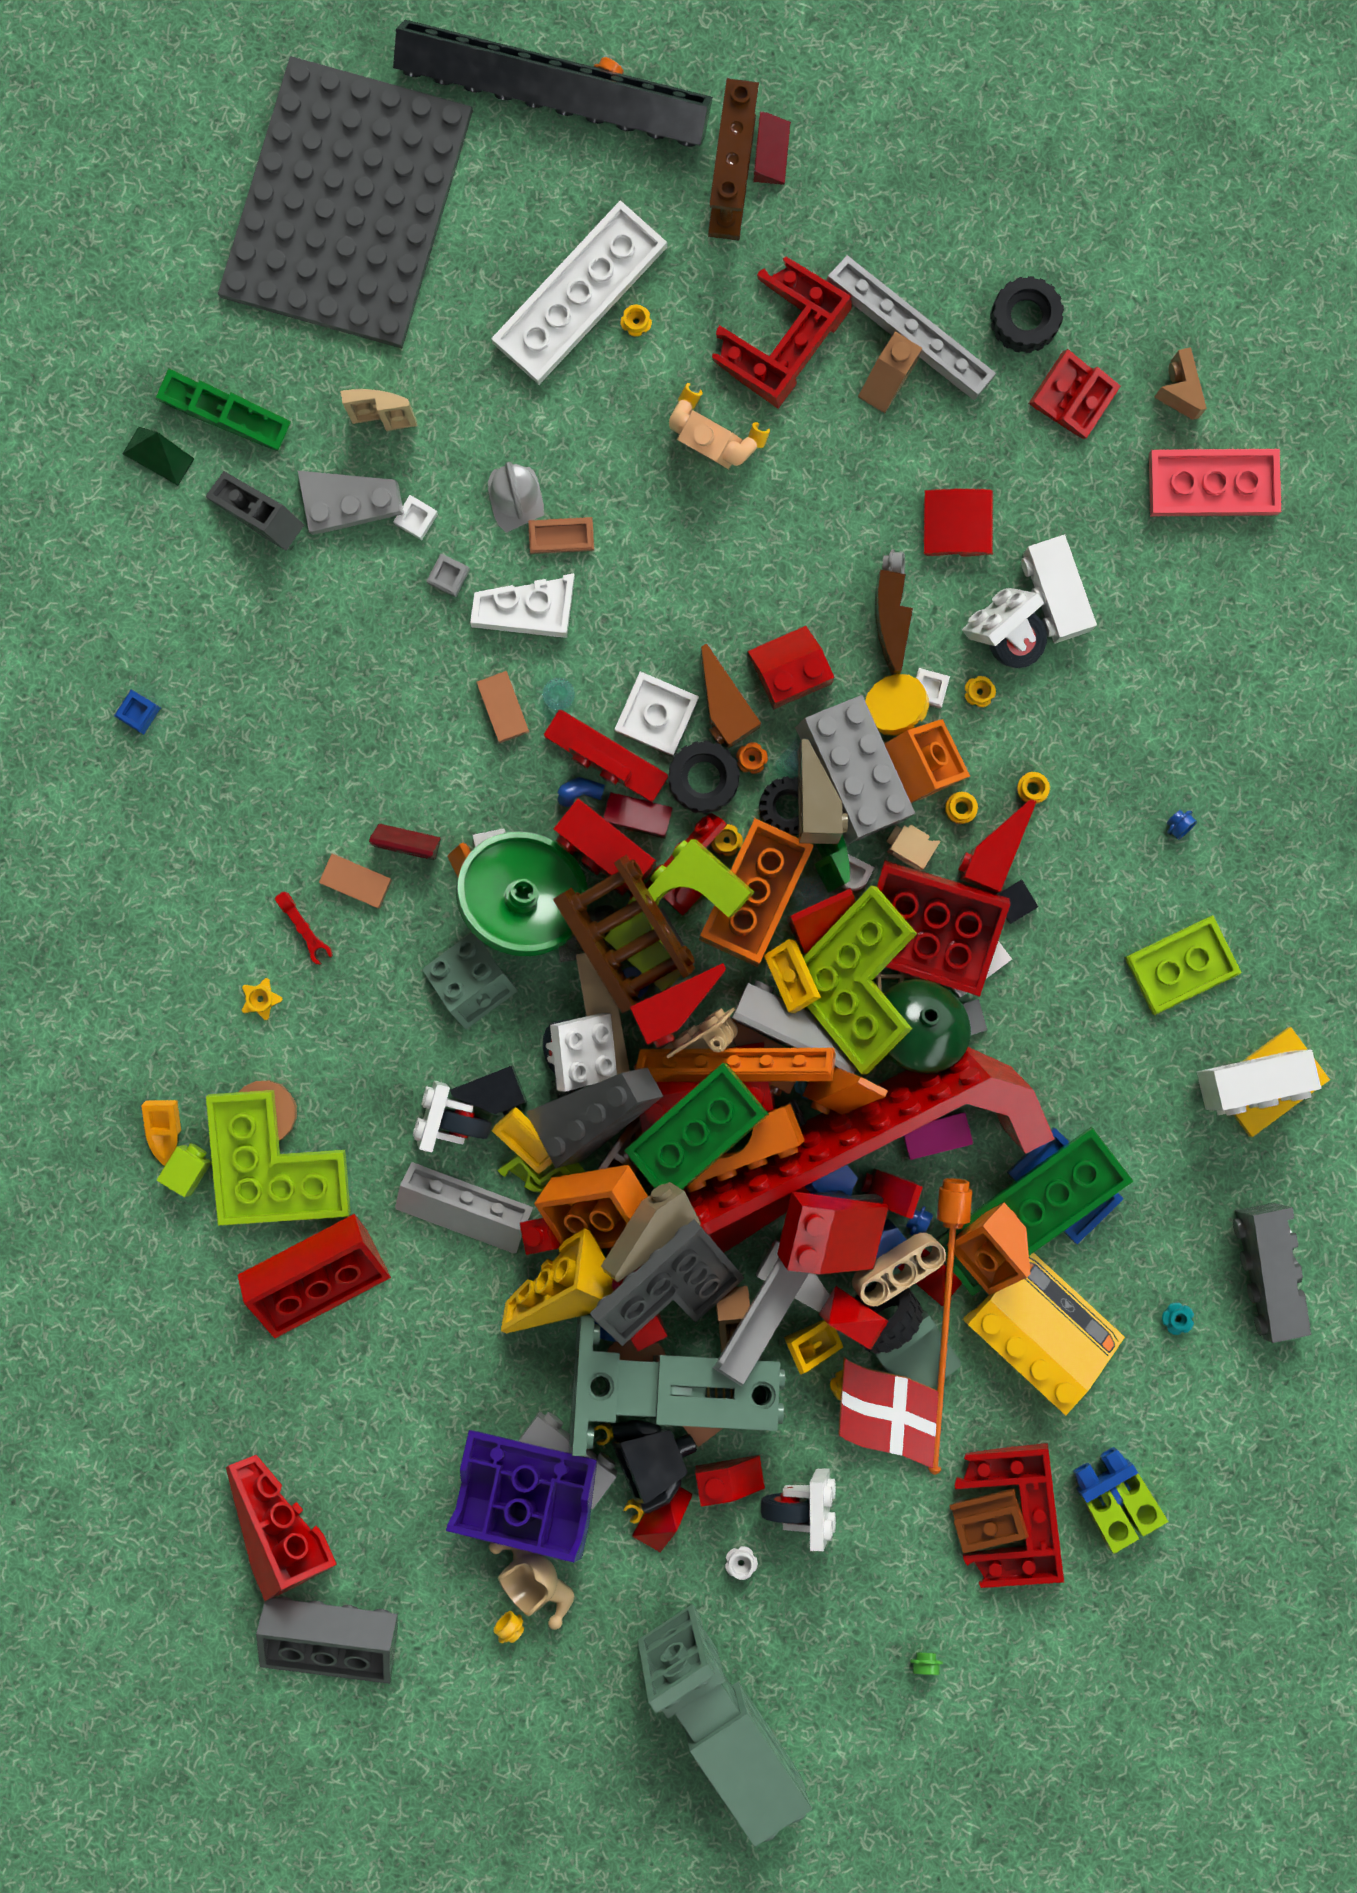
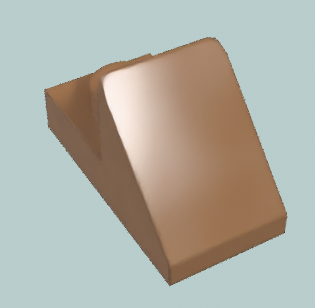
M1190 347L1178 350L1169 364L1170 379L1176 383L1161 387L1154 397L1194 420L1198 419L1207 407Z

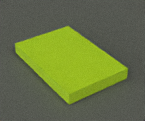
M1213 915L1124 957L1152 1015L1163 1012L1242 973Z

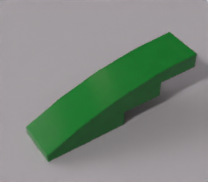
M169 368L156 395V400L275 451L279 450L291 421L232 392L229 395L199 380V382H196Z

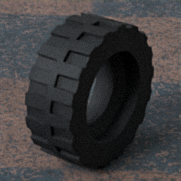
M1028 276V278H1016L1015 281L1008 282L1004 289L1000 290L992 306L990 319H992L991 329L995 332L996 339L1000 340L1004 347L1007 349L1011 348L1014 352L1018 353L1020 351L1031 353L1034 350L1039 351L1043 349L1044 345H1048L1053 340L1064 317L1062 316L1064 311V305L1061 303L1062 298L1055 291V287L1052 284L1046 283L1044 279ZM1020 301H1032L1041 309L1042 321L1035 329L1022 330L1013 323L1011 311L1014 305Z
M706 740L704 742L695 741L691 745L681 748V751L673 757L669 767V787L674 799L683 808L689 809L693 813L710 814V812L721 810V808L731 802L737 792L740 773L736 759L721 744L710 743V741ZM699 762L713 764L720 774L718 786L709 793L696 792L688 782L690 769Z
M877 1281L868 1287L866 1286L864 1292L872 1291L876 1287ZM910 1288L905 1289L879 1306H869L858 1295L854 1297L876 1313L891 1306H898L896 1313L888 1320L872 1349L870 1350L861 1345L866 1351L880 1354V1352L888 1353L893 1349H899L904 1343L909 1342L912 1336L919 1330V1325L923 1320V1309Z

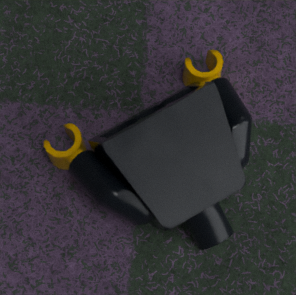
M642 1420L615 1423L613 1427L608 1423L596 1426L594 1430L603 1429L607 1433V1439L597 1441L598 1445H605L612 1441L613 1438L617 1440L612 1442V1445L633 1496V1499L626 1503L623 1511H627L629 1508H634L638 1511V1514L631 1517L630 1522L633 1524L638 1523L644 1512L649 1514L670 1504L681 1486V1478L687 1474L682 1458L697 1451L692 1436L686 1434L674 1439L670 1429H661L659 1425Z

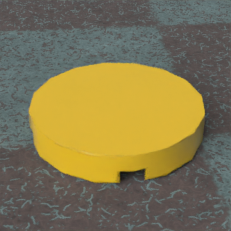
M894 674L883 678L874 684L867 693L865 700L878 731L884 735L897 736L915 728L914 725L919 721L922 722L926 717L929 708V698L926 689L918 679L907 674Z

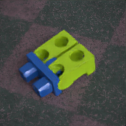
M1112 1447L1100 1455L1107 1471L1097 1476L1091 1465L1085 1463L1074 1469L1073 1472L1079 1485L1076 1488L1100 1531L1106 1546L1115 1554L1139 1540L1138 1535L1121 1507H1124L1136 1531L1143 1537L1169 1521L1138 1474L1135 1466L1129 1460H1125L1116 1448Z

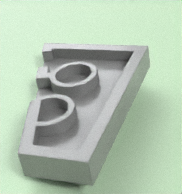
M298 471L308 530L312 535L404 514L399 484L396 480Z

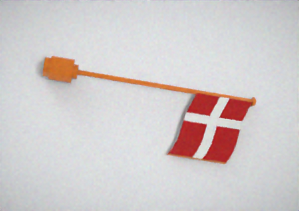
M957 1178L943 1179V1186L939 1187L937 1220L942 1221L943 1226L950 1229L937 1390L904 1376L865 1368L845 1357L843 1360L839 1436L864 1448L909 1458L928 1466L929 1472L933 1475L939 1474L941 1471V1467H938L956 1229H962L963 1224L970 1223L973 1190L969 1189V1181Z

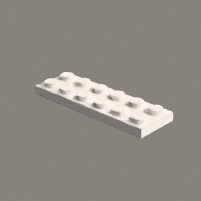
M620 200L491 338L492 343L540 385L667 248V241Z

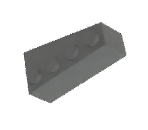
M647 1067L620 1073L531 1109L526 1113L555 1168H560L584 1161L661 1099L663 1095Z
M1268 1203L1235 1210L1237 1219H1233V1229L1236 1237L1242 1240L1244 1251L1240 1252V1261L1243 1269L1248 1271L1251 1283L1247 1284V1292L1250 1301L1256 1303L1258 1316H1254V1324L1257 1333L1260 1336L1263 1335V1339L1271 1343L1311 1335L1306 1295L1303 1290H1298L1297 1286L1298 1283L1302 1282V1267L1297 1259L1293 1257L1292 1252L1294 1248L1298 1247L1297 1234L1295 1232L1292 1233L1288 1224V1220L1294 1219L1293 1207Z

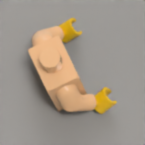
M690 383L685 385L678 398L679 402L669 419L670 429L679 434L676 440L728 470L731 465H741L757 448L765 446L770 429H767V431L758 430L759 423L755 422L752 424L748 437L742 440L731 431L692 410L696 407L703 392L700 390L699 393H694L689 389Z

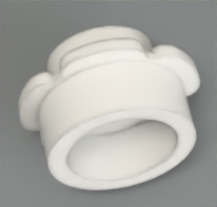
M748 1547L733 1548L726 1555L727 1563L725 1568L730 1576H734L739 1580H745L757 1569V1558L753 1556V1551ZM743 1560L744 1565L740 1566L738 1561Z

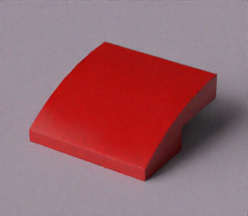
M1067 349L1062 351L1028 404L1078 437L1086 439L1121 386L1098 366L1090 368Z
M988 489L925 490L924 554L926 556L959 554L963 557L993 555V491Z

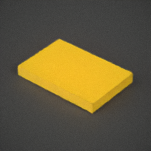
M1288 1027L1243 1061L1288 1051L1308 1049L1292 1027ZM1315 1060L1322 1086L1330 1079ZM1278 1098L1279 1105L1266 1108H1249V1105H1247V1112L1235 1114L1234 1117L1248 1136L1253 1137L1302 1100L1281 1101V1098Z

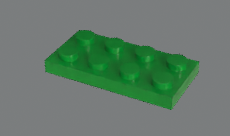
M722 1063L624 1151L654 1188L671 1182L684 1190L769 1114L729 1065Z

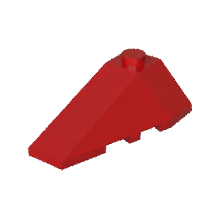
M257 1455L226 1467L251 1570L264 1601L285 1593L337 1565L322 1531L317 1526L310 1529L299 1516L303 1509L297 1502L291 1506L281 1495L282 1484Z

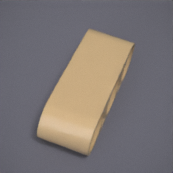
M928 1233L915 1234L877 1258L874 1269L857 1271L852 1279L853 1289L865 1304L879 1306L939 1269L946 1260L945 1249L932 1235ZM933 1246L928 1256L921 1257L925 1247ZM905 1264L901 1273L893 1275V1270L897 1265ZM877 1281V1285L872 1291L864 1292L868 1283Z

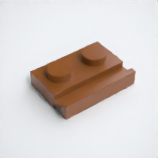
M1014 1488L949 1505L950 1510L953 1512L954 1524L963 1553L1028 1538Z

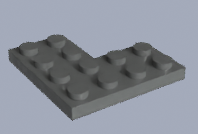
M693 1219L688 1225L679 1228L675 1236L666 1245L655 1250L650 1255L649 1260L637 1271L627 1275L623 1283L614 1292L603 1297L590 1314L603 1329L623 1346L672 1300L696 1323L744 1279V1276Z

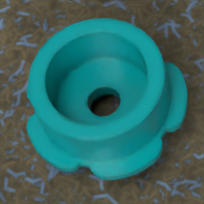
M1178 1302L1172 1303L1163 1312L1162 1323L1167 1327V1331L1173 1335H1180L1182 1332L1188 1333L1194 1325L1192 1321L1194 1313L1187 1305L1182 1306ZM1177 1316L1181 1317L1180 1322L1176 1321Z

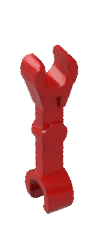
M287 892L278 894L275 897V901L282 911L287 913L296 926L297 932L305 939L311 960L315 964H322L316 957V951L320 948L325 949L330 958L333 957L330 946L316 937L310 928V924L305 921L296 908V903Z

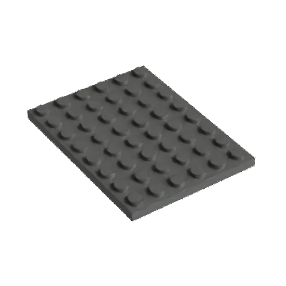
M290 56L219 287V297L402 349L471 120L472 106Z

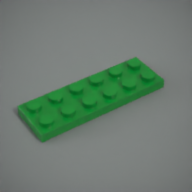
M1091 1126L973 1211L970 1223L963 1224L962 1229H956V1236L985 1212L1005 1202L1026 1227L1030 1256L1131 1184L1133 1179ZM947 1230L942 1235L936 1238V1240L945 1249L946 1262L948 1255L947 1244L949 1242V1230ZM954 1255L953 1272L969 1293L974 1296L983 1288Z

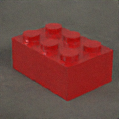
M579 798L553 828L557 835L555 841L571 855L575 852L579 853L583 857L581 859L582 864L596 876L602 872L607 877H610L618 872L614 862L626 854L630 860H635L643 873V877H641L643 882L656 867V860ZM626 883L614 889L621 896L626 892L632 895Z

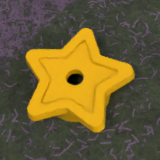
M265 978L258 986H242L246 995V1002L242 1012H257L264 1020H268L271 1007L282 1001L281 996L271 992L270 980ZM259 996L263 997L262 1002L257 1000Z

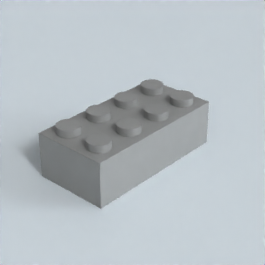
M863 695L808 716L795 727L800 740L808 739L842 801V813H847L848 830L847 833H843L847 845L905 821L915 814Z

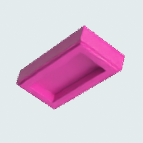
M965 1112L936 1119L903 1136L909 1160L973 1144Z

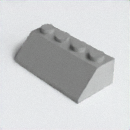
M757 980L754 985L750 983L746 985L731 1019L791 1048H834L836 1053L835 1067L854 1074L856 1070L854 1064L811 1012L802 1009L797 1013H789L783 999L772 994L774 988Z

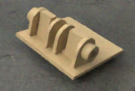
M734 1007L727 1012L720 1008L705 1018V1021L699 1025L700 1029L693 1025L682 1032L679 1038L671 1043L674 1048L666 1055L667 1058L701 1037L704 1038L711 1050L715 1052L724 1051L738 1033L737 1026L730 1017L735 1011Z

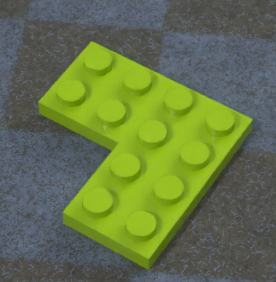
M872 885L803 957L821 996L820 999L807 1007L861 1074H868L912 1030L911 1026L872 980L917 933L878 887Z
M274 1090L208 1094L206 1096L218 1226L349 1217L351 1210L345 1150L280 1154Z

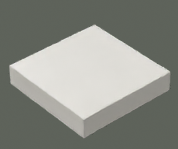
M640 671L615 727V732L674 757L699 696Z

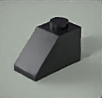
M514 1066L506 1067L450 1090L453 1097L492 1114L503 1112L504 1116L515 1107L523 1111L521 1104L527 1102Z

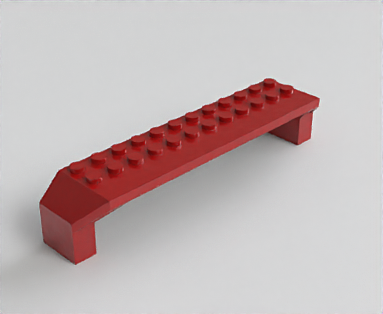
M968 1047L961 1059L945 1071L934 1074H919L906 1070L878 1084V1086L888 1090L885 1097L843 1115L831 1110L829 1115L821 1113L807 1120V1123L800 1127L805 1141L797 1146L799 1152L782 1159L779 1158L777 1153L767 1157L768 1163L763 1166L749 1170L748 1166L745 1165L735 1169L737 1175L718 1181L717 1176L705 1180L707 1186L690 1193H688L687 1188L683 1191H685L701 1223L700 1226L710 1235L792 1193V1191L794 1192L965 1104L996 1112L1004 1131L1025 1154L1055 1138L1037 1096L1029 1084L1011 1066ZM612 1247L607 1248L606 1257L611 1251ZM625 1277L619 1282L613 1279V1292L623 1283ZM660 1313L631 1338L637 1351L668 1337Z

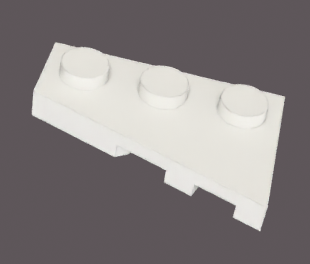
M574 573L563 575V578L556 580L534 581V584L519 587L511 585L475 592L470 621L471 627L567 638L575 579Z

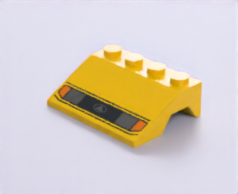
M1032 1253L1029 1256L1031 1274L1027 1278L988 1295L977 1308L969 1312L962 1320L1066 1416L1089 1391L1125 1337L1035 1253Z

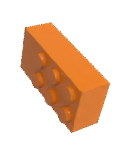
M754 818L731 868V871L749 886L754 893L733 917L728 918L714 905L701 932L699 941L758 967L814 845L799 843V838Z

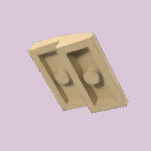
M370 389L341 391L342 403L353 424L381 419L386 431L417 426L416 417L407 398L385 391Z

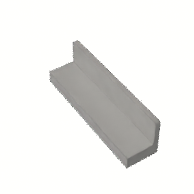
M411 1162L400 1184L395 1204L396 1210L514 1254L517 1253L522 1238L520 1222L529 1221L533 1207L414 1162Z
M778 1258L713 1369L738 1385L743 1386L809 1273L788 1271L780 1258Z

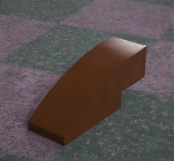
M880 569L875 593V619L884 659L891 675L900 674L902 671L913 608L900 606L906 574Z

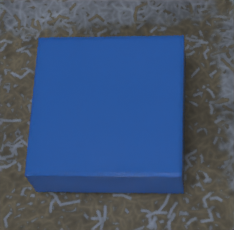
M131 689L114 717L144 735L161 707Z

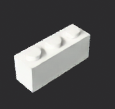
M1065 534L1028 546L1023 553L1024 558L1021 559V565L1025 576H1031L1035 587L1032 588V592L1037 593L1044 602L1041 607L1045 618L1042 621L1047 631V637L1052 636L1055 644L1091 632L1097 624Z

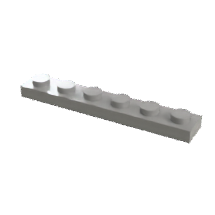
M848 255L828 275L827 282L850 295L852 304L889 334L893 335L896 331L922 347L920 358L974 401L993 380L996 373Z

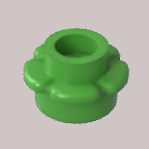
M916 1652V1659H911L910 1663H913V1674L940 1675V1664H943V1661L936 1660V1653Z

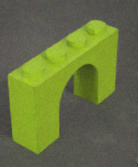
M691 839L688 843L683 840L671 854L674 860L667 868L661 865L650 878L653 884L648 888L657 906L660 900L671 890L679 887L692 888L702 893L728 918L733 917L754 893L749 886L696 839ZM634 896L628 904L636 900ZM641 912L610 930V933L604 939L618 950L652 930L653 927L644 912ZM660 940L627 960L644 973L670 958V955ZM676 969L653 983L661 991H665L681 976V973Z

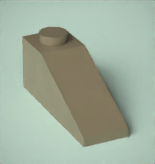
M802 739L798 748L799 843L838 844L842 834L847 833L848 815L847 813H842V801L808 739Z
M669 1182L656 1187L650 1196L642 1200L601 1265L606 1274L619 1282L645 1264L655 1250L662 1248L675 1236L679 1228L688 1225L693 1219L699 1225L701 1224L685 1191Z

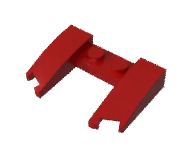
M787 256L783 258L785 269L770 276L764 268L757 274L758 280L802 311L771 355H766L720 325L717 328L716 337L723 340L721 356L719 354H712V360L778 409L796 386L797 376L830 331L834 333L852 309L850 295Z
M1048 1443L965 1453L964 1459L970 1462L964 1479L956 1478L955 1489L1019 1484L1022 1514L1028 1533L1026 1546L963 1553L965 1564L968 1566L975 1562L984 1577L979 1581V1586L981 1588L1064 1583Z

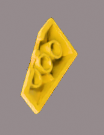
M583 1229L566 1239L559 1246V1252L561 1253L553 1261L546 1259L541 1265L542 1271L534 1281L527 1279L505 1302L501 1332L507 1334L588 1315L597 1307L598 1302L603 1297L613 1292V1278L606 1274L601 1267L606 1258L591 1231Z

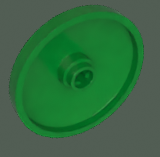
M507 832L486 839L469 853L458 876L456 899L459 912L466 926L484 944L510 955L536 956L559 948L574 935L553 899L571 887L575 893L578 892L580 894L588 890L578 862L558 843L534 833Z

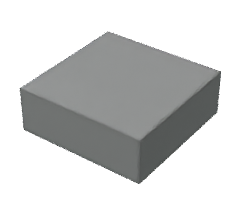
M440 554L426 582L447 594L457 597L470 568Z

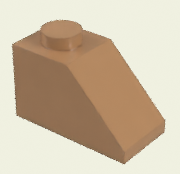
M895 331L877 359L858 397L881 412L886 413L918 362L922 347Z
M748 1286L734 1287L716 1304L721 1353L750 1307Z

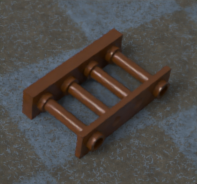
M726 79L709 205L712 209L708 237L740 240L756 120L755 109L759 82Z
M627 854L614 862L618 869V872L581 894L575 893L571 887L553 899L621 1013L628 1011L631 1006L640 1001L638 995L641 989L676 969L679 970L683 978L689 976L695 969L693 966L695 960L687 946H681L641 879L643 873L635 860H630ZM626 883L636 900L598 923L596 921L592 922L586 912L587 905ZM644 912L653 929L616 951L613 949L609 950L603 940L605 938L604 934L639 913ZM661 940L670 958L634 979L626 978L620 968L622 962Z

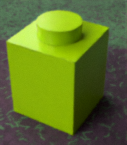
M190 1143L188 1147L186 1145L177 1146L156 1181L183 1197L191 1196L212 1161L205 1158L207 1152L197 1145Z

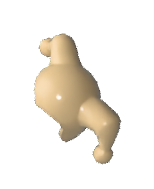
M490 1542L489 1549L493 1554H499L502 1550H512L513 1562L498 1576L500 1585L511 1601L527 1616L534 1614L548 1601L557 1603L555 1615L550 1617L548 1625L553 1630L559 1629L562 1625V1618L573 1603L574 1592L567 1584L558 1579L552 1562L545 1556Z

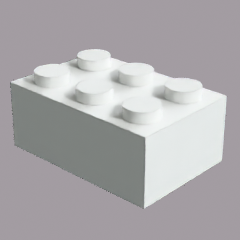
M1312 1049L1288 1051L1197 1071L1205 1109L1216 1110L1217 1115L1226 1114L1228 1116L1247 1112V1105H1249V1108H1266L1279 1105L1278 1098H1281V1101L1303 1100L1312 1097L1310 1091L1321 1089Z

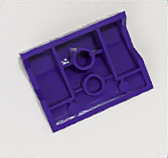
M469 1430L460 1467V1491L455 1511L447 1524L446 1531L574 1563L582 1559L590 1523L597 1460L584 1456H572L567 1452Z

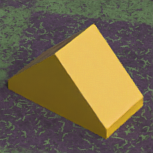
M825 1320L784 1337L800 1374L808 1372L843 1348L836 1329Z

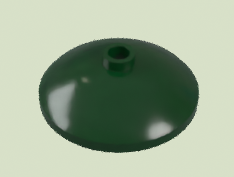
M915 979L900 982L884 994L912 1028L887 1054L894 1063L911 1072L934 1074L949 1069L961 1059L970 1042L971 1026L964 1006L951 991L932 981ZM925 1014L930 1015L934 1021H928L925 1018Z

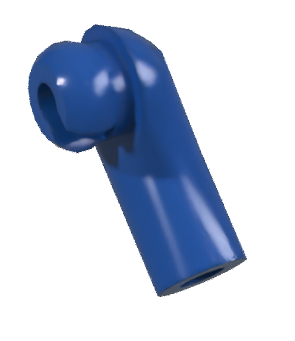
M577 777L560 786L557 801L564 807H570L575 799L582 795L601 800L605 785Z

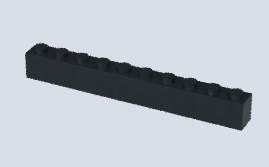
M406 19L396 28L393 68L403 70V74L407 76L433 78L434 82L441 85H450L452 83L462 85L465 90L474 93L482 91L494 93V96L501 100H512L513 98L525 101L527 106L532 108H542L545 106L555 109L561 115L572 116L577 114L585 116L586 120L592 123L600 124L605 121L616 124L617 128L624 131H634L635 129L647 132L648 136L655 139H664L665 137L676 139L679 144L688 147L701 145L706 135L713 98L711 96Z

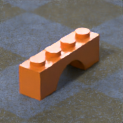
M791 1104L769 1111V1115L753 1128L752 1136L745 1148L741 1151L725 1153L686 1187L688 1193L707 1186L705 1180L717 1176L718 1181L737 1175L735 1169L747 1165L749 1170L763 1166L768 1163L767 1157L777 1153L779 1158L782 1159L799 1152L797 1146L805 1140Z

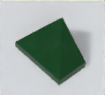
M142 427L137 428L122 453L124 456L179 486L194 460L192 456L160 433Z

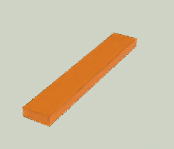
M726 1048L722 1052H715L711 1049H682L667 1058L666 1055L672 1049H640L635 1070L648 1067L655 1082H702L722 1063H727L741 1081H833L836 1053L834 1048Z

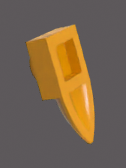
M178 1100L145 1101L141 1107L147 1143L153 1155L165 1166L177 1147L178 1134L181 1132Z

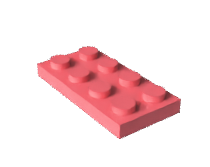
M1280 449L1151 450L1149 453L1150 516H1273L1280 514Z

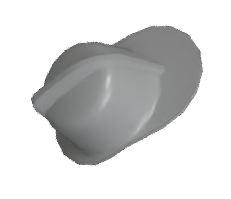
M507 462L505 466L492 471L488 480V492L493 514L499 527L507 533L528 523L529 520H535L544 516V504L538 478L534 470L530 467Z

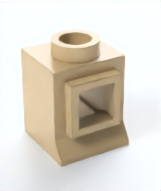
M896 825L886 841L891 844L887 852L912 868L921 871L927 865L940 841H929L930 836L913 825L909 827L904 825L902 828Z

